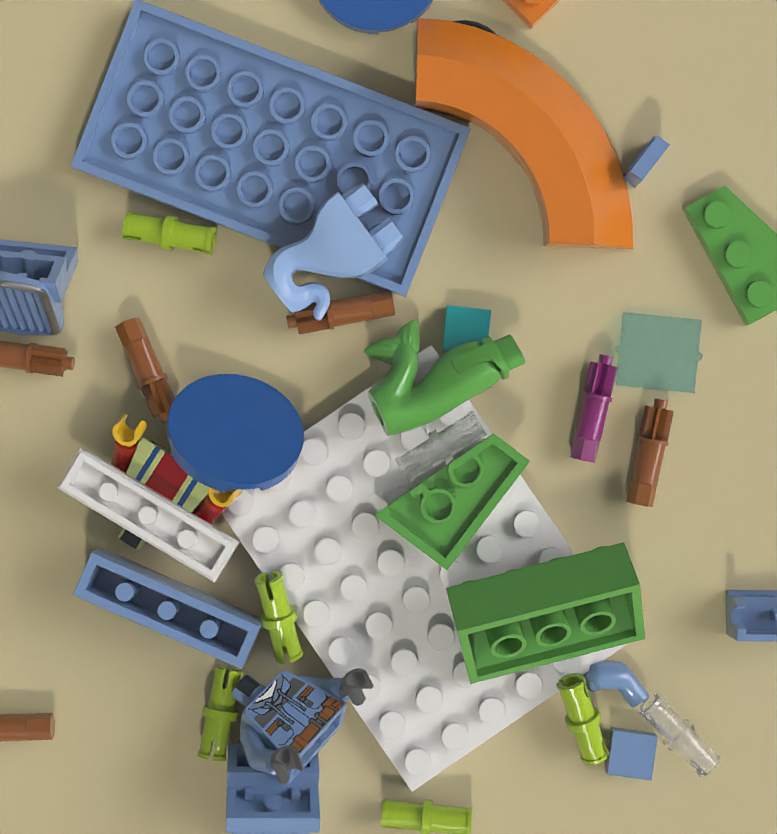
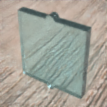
M624 312L620 344L615 347V351L619 353L616 386L695 393L697 364L703 358L702 353L699 352L702 320Z

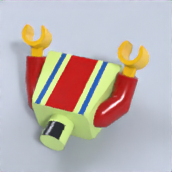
M124 413L113 427L112 434L115 444L111 456V465L209 524H213L225 508L242 494L243 490L236 489L234 492L228 490L223 492L196 481L177 464L170 449L151 437H142L138 444L139 438L147 428L145 421L141 420L136 429L132 430L126 425L127 414ZM125 528L118 535L120 540L137 550H141L146 541Z

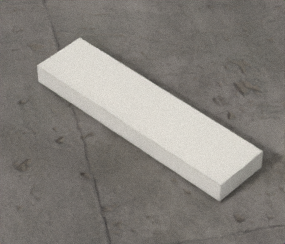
M80 448L57 486L61 491L214 583L239 544L238 540L85 448Z

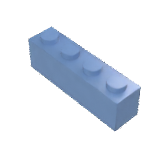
M104 548L91 552L73 595L240 669L243 668L262 627L260 617Z

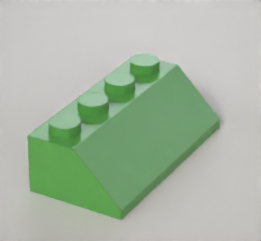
M624 542L610 546H600L591 551L564 558H554L548 562L521 569H511L502 574L478 580H469L446 588L470 684L645 639L640 582Z

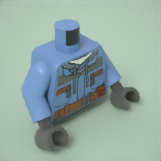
M356 668L347 672L343 678L328 679L303 675L296 676L288 671H281L266 687L250 675H245L235 686L232 697L246 707L241 718L240 741L249 766L255 770L276 775L281 784L287 783L289 785L342 726L347 705L345 701L350 699L356 706L364 703L366 697L362 689H372L374 687L366 670Z

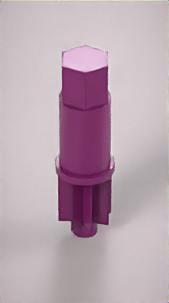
M600 354L598 363L590 362L585 389L581 394L583 400L570 458L592 463L596 461L609 403L613 400L611 395L618 367L611 366L613 359L611 356Z

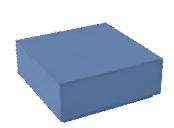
M658 135L656 137L653 136L624 172L625 181L635 188L643 181L670 144Z
M611 727L608 746L609 755H607L605 772L608 775L652 781L658 736L651 732Z

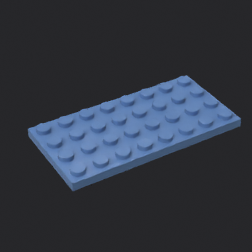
M135 0L71 167L279 249L305 238L311 232L316 215L322 204L336 192L343 195L348 190L364 183L379 205L359 219L360 222L370 232L387 218H390L404 239L392 252L386 255L388 261L373 272L356 278L406 297L471 128L152 4Z

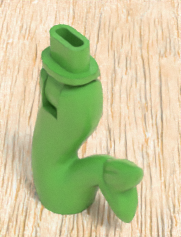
M417 320L409 321L403 325L395 338L380 339L366 347L364 350L366 355L392 365L388 374L368 391L374 413L386 435L400 434L433 422L474 396L489 389L500 378L502 380L509 378L510 370L525 364L524 356L513 337L509 334L493 341L488 336L481 340L482 343L480 341H471L452 348L435 362L425 378L416 387H413L418 371L419 322Z

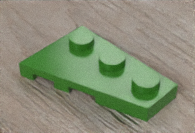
M726 186L683 208L684 214L745 326L776 311L777 234Z
M492 433L375 513L374 516L444 569L448 570L530 461Z

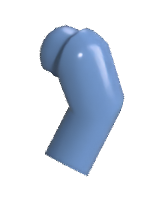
M597 662L592 664L589 671L583 674L588 690L592 692H597L600 689L618 690L631 708L638 706L649 696L628 666L622 662Z

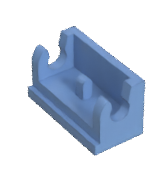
M726 590V634L736 641H777V590Z

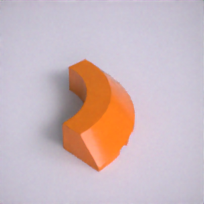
M417 18L415 107L448 114L468 123H473L495 137V140L510 153L515 161L521 165L534 189L533 192L541 214L544 247L633 249L632 213L628 189L619 160L607 134L593 111L575 89L538 57L501 36L474 26L448 20Z

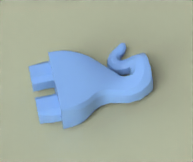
M364 183L348 190L343 195L336 192L326 200L318 210L311 232L302 240L280 248L268 260L263 276L290 312L300 311L310 304L316 303L313 315L316 320L320 321L330 305V293L325 286L319 283H307L297 286L293 281V274L295 272L308 271L336 278L362 277L373 272L388 261L386 255L392 252L404 239L390 218H387L370 232L360 222L359 219L379 205Z

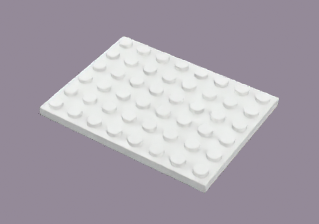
M432 345L417 354L418 371L413 387L420 384L435 362L440 358ZM379 380L304 432L303 448L293 471L282 482L263 491L259 488L243 490L242 494L227 506L221 514L261 572H268L269 580H273L271 574L273 570L282 572L289 605L295 607L297 614L295 622L334 678H343L347 672L353 669L362 668L366 670L374 687L372 689H362L366 697L362 705L356 706L353 703L352 705L413 792L559 692L556 684L559 683L558 680L572 673L585 674L589 671L592 664L604 661L627 644L470 684L446 588L459 585L465 581L478 580L502 574L511 569H521L548 562L554 558H564L575 554L521 475H519L448 570L444 569L374 516L375 513L492 434L472 403L468 400L433 422L410 431L387 436L374 413L368 396V391L381 381ZM227 488V490L230 492H234L236 490Z

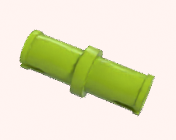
M128 211L122 226L123 239L157 244L161 246V250L172 252L174 248L211 256L216 245V227L179 222L176 216L167 215L165 219Z
M273 570L271 572L273 580H269L268 572H264L254 579L263 608V613L260 616L263 628L269 630L275 653V661L280 664H286L285 653H288L290 663L303 655L294 624L297 620L295 607L289 605L282 572Z
M214 666L215 672L209 703L204 705L202 710V716L206 718L200 749L197 754L200 758L208 760L209 756H211L213 741H215L212 760L226 761L232 722L237 721L239 713L235 710L236 699L232 697V692L243 674L241 670L232 668L229 672L227 686H225L228 667Z
M580 673L565 675L558 680L559 683L556 686L567 712L564 719L567 729L574 733L582 763L597 765L605 761L607 755H609V750L605 745L599 726L602 720L597 707L592 705L584 675Z
M383 799L381 828L421 831V834H430V832L471 834L473 807L433 805V800L424 799L423 804Z

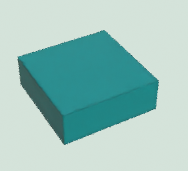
M447 305L442 350L449 351L458 345L471 341H480L482 343L481 340L489 336L491 310Z

